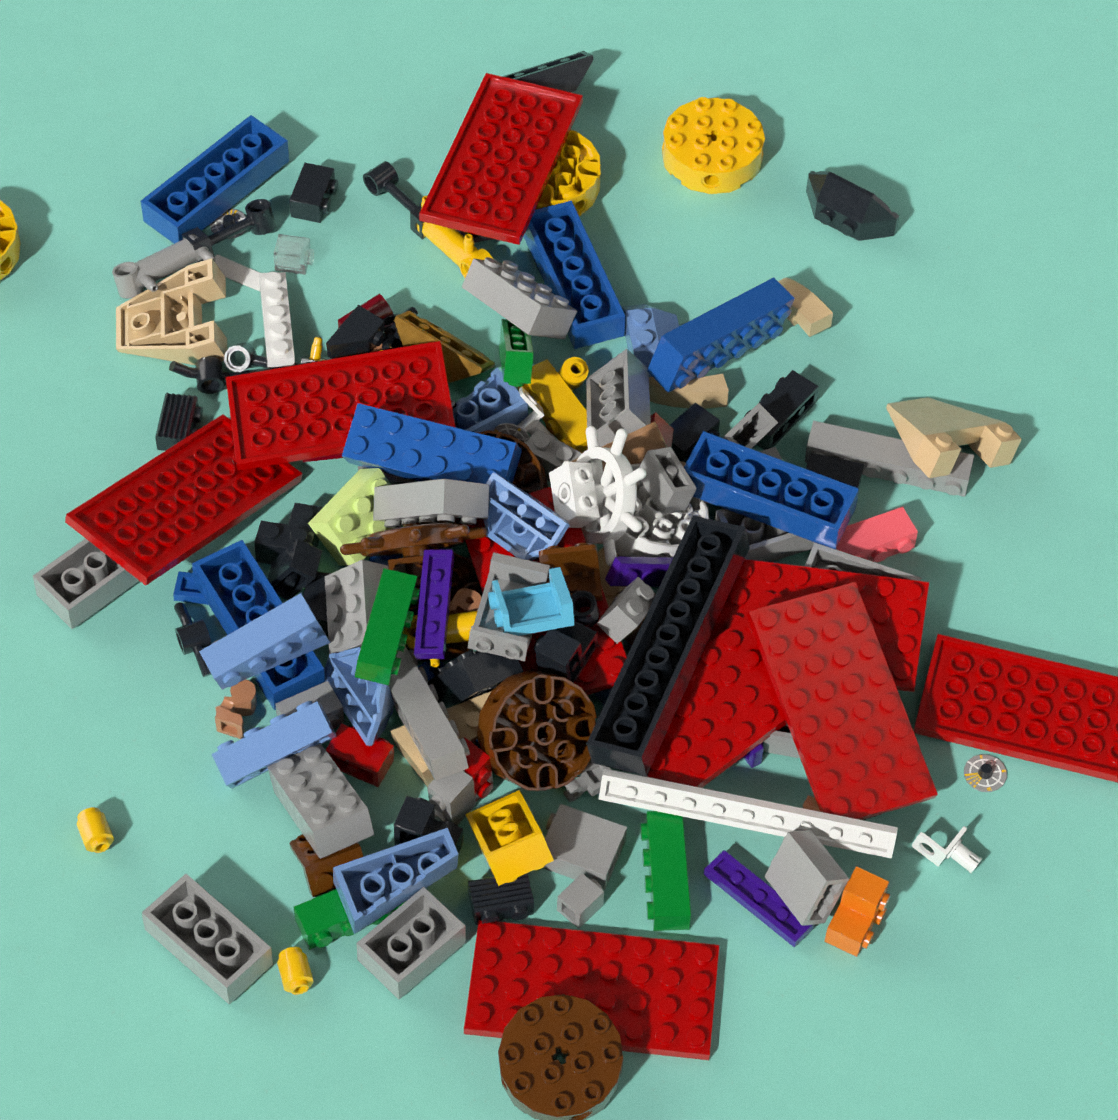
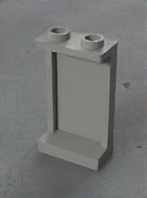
M493 552L489 575L474 625L471 626L469 649L509 659L526 660L533 633L517 636L504 633L502 627L497 628L494 619V610L496 609L491 610L488 592H493L492 581L498 580L501 592L546 584L550 565Z

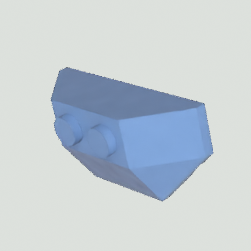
M647 304L622 306L625 314L624 334L627 348L648 368L661 336L679 327L677 315Z
M493 472L486 482L489 485L488 519H483L488 531L487 536L515 557L529 561L539 558V551L550 546H557L570 526L568 521L530 494Z
M361 647L329 654L324 668L325 682L328 681L343 706V711L365 744L372 746L386 729L389 718L393 714L394 702L389 685L355 678Z

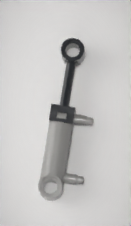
M256 199L249 202L245 206V219L210 236H207L196 227L181 234L183 240L135 263L123 262L114 267L112 274L120 297L126 299L133 298L142 293L144 287L152 292H156L158 290L156 281L193 263L211 258L215 262L216 258L212 246L248 228L255 235H265L272 232L276 228V223L270 202L266 199Z

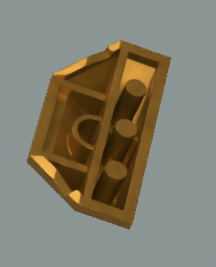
M407 311L395 317L394 321L403 347L441 341L447 382L451 383L494 368L495 363L483 353L428 320L418 317L415 313Z

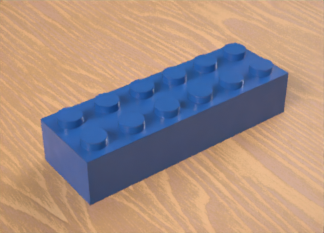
M250 115L141 200L143 221L174 244L183 240L181 235L196 227L202 231L289 162L288 140Z
M572 201L535 210L523 237L545 285L552 289V294L567 299L569 301L568 305L577 310L567 333L574 349L623 337L625 333V314Z
M773 277L662 335L647 372L668 393L676 388L681 389L691 380L702 378L713 368H721L728 360L732 358L737 359L745 351L751 348H758L769 338L775 339L783 331L782 325L785 319L791 314L792 310L790 308L795 298Z
M358 403L342 457L350 464L365 468H380L382 472L420 482L450 479L486 484L492 473L495 472L513 483L522 450L515 442Z
M704 431L684 466L685 471L697 488L693 497L833 549L837 548L856 509L858 488Z
M243 540L192 563L193 580L227 635L283 604ZM313 651L253 676L274 710H276V703L325 682L324 667Z

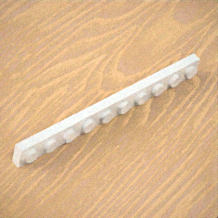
M604 769L599 800L785 837L791 831L811 830L822 845L892 858L898 827Z

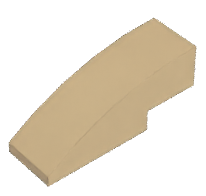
M787 277L778 281L795 298L790 308L792 310L791 314L787 317L793 326L799 324L809 337L831 327L833 312L814 293Z
M723 373L705 376L700 379L695 378L681 389L676 388L669 393L653 377H649L650 402L679 408H689L695 402L704 409L727 407L729 390Z

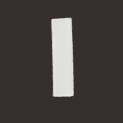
M215 256V263L225 277L260 291V272L223 256Z

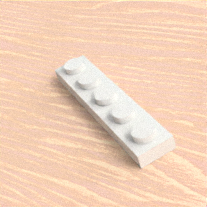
M286 272L259 273L267 366H295Z

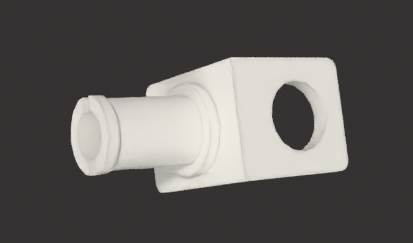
M521 387L519 389L520 396L534 411L517 426L524 429L531 436L539 429L555 438L539 421L544 416L543 408Z
M965 826L946 849L923 832H920L912 844L914 849L938 867L945 858L949 859L951 857L971 874L982 860L981 857L961 843V837L967 830ZM922 843L929 845L934 853L928 851Z

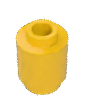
M571 357L563 363L558 374L568 387L574 390L582 385L588 376L589 369L583 359Z
M96 807L81 811L77 816V828L86 850L95 853L106 851L113 843L114 837L105 814Z
M289 947L279 953L277 965L284 990L294 995L307 992L314 982L307 955L300 947Z

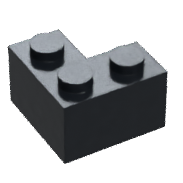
M294 503L288 525L261 520L254 542L256 562L272 564V561L297 539L307 541L317 548L320 539L308 523L322 507Z
M574 621V626L548 630L545 636L541 635L538 638L534 647L538 671L551 672L575 683L599 645L597 632Z
M406 796L394 823V842L396 846L448 828L459 854L463 845V828H460L453 822L435 820V805L431 804L428 800L420 797Z

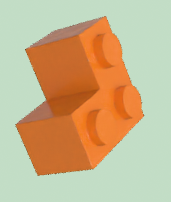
M856 866L843 890L840 905L827 928L824 942L856 957L862 947L867 949L874 936V932L871 931L874 923L880 925L887 910L885 907L891 896L886 893L889 881Z

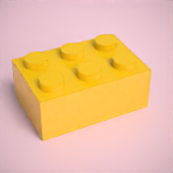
M520 790L465 814L498 886L513 882L519 876L533 870H539L546 864L554 861L545 838Z

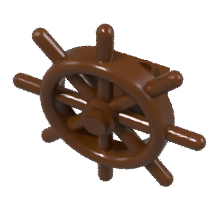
M409 523L404 524L401 528L369 534L367 537L362 538L361 542L343 544L340 547V552L343 555L361 553L362 556L372 557L403 554V558L388 560V569L417 576L416 588L421 587L424 550H438L461 545L465 540L486 537L488 531L483 526L469 528L467 525L456 523L424 525Z

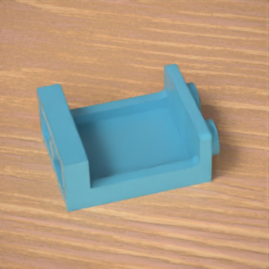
M561 568L549 569L550 583L501 592L498 580L492 581L493 592H488V599L491 610L496 609L494 610L496 627H502L504 633L521 636L574 626L573 602Z

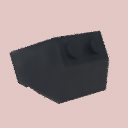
M581 51L502 77L571 93L577 90L594 59L592 54Z
M810 171L807 179L806 193L815 219L858 241L891 237L897 233L899 215L893 211L891 212L889 207L874 193L830 171Z

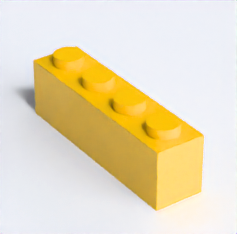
M548 359L533 365L531 384H524L521 387L543 408L544 416L542 419L548 431L555 435L559 441L583 454L588 450L586 438L587 410Z

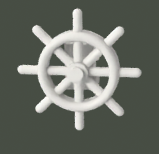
M589 426L586 429L588 450L581 454L576 462L564 461L562 466L549 473L555 513L568 521L570 524L569 528H581L586 543L603 544L606 563L611 566L615 556L617 557L614 542L623 536L628 527L634 532H639L642 529L641 522L634 517L637 501L636 483L644 479L647 473L644 468H638L633 471L630 462L622 454L627 438V431L625 429L617 430L611 448L599 447L596 428ZM602 461L606 462L604 471L602 467ZM599 521L601 527L600 531L596 529Z

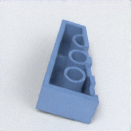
M496 368L491 372V377L485 382H479L474 387V391L466 398L462 397L456 402V407L452 409L455 428L478 433L487 430L493 431L496 426L504 423L518 425L528 416V404L514 386L509 385L508 382H503L502 372Z
M300 593L199 652L213 678L223 690L329 644L330 641Z
M448 828L333 867V881L354 934L410 899L423 887L427 888L455 870L458 864V852Z

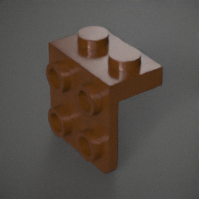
M578 543L572 547L550 546L539 551L540 563L550 565L549 569L561 568L570 596L577 591L585 590L591 592L595 596L596 601L603 600L596 545Z
M303 834L289 843L292 852L303 867L308 889L312 897L336 889L333 881V867L363 857L361 846L358 842L321 859Z

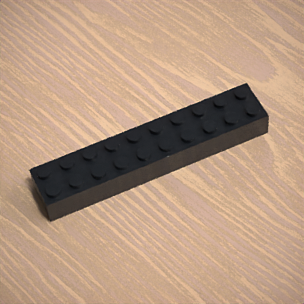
M692 516L586 743L593 764L647 777L750 549L746 527Z

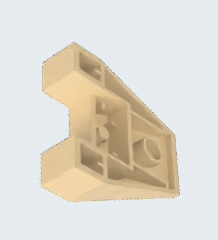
M212 258L188 265L157 283L158 290L156 292L147 289L116 307V350L118 352L195 365L199 359L207 356L216 357L224 361V355L228 350L226 336L214 320L202 324V304L226 297L225 276Z
M929 397L888 403L886 407L913 462L928 478L950 475L961 451L960 445L968 444L992 468L1009 465L1022 440L1006 422Z

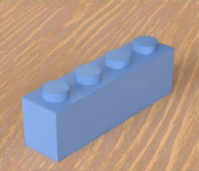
M307 701L296 707L297 712L286 716V714L276 716L270 720L271 725L261 730L259 727H255L243 734L245 738L235 743L233 740L219 745L217 747L218 751L213 753L212 756L226 786L233 789L267 772V766L337 737L322 705L319 702Z

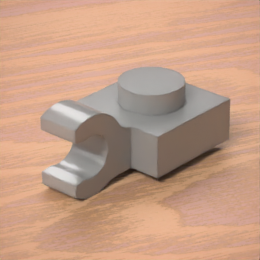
M592 762L588 763L585 770L577 776L578 778L565 785L567 790L563 792L564 796L569 802L578 799L585 791H588L592 797L599 794L604 769H611L593 764Z

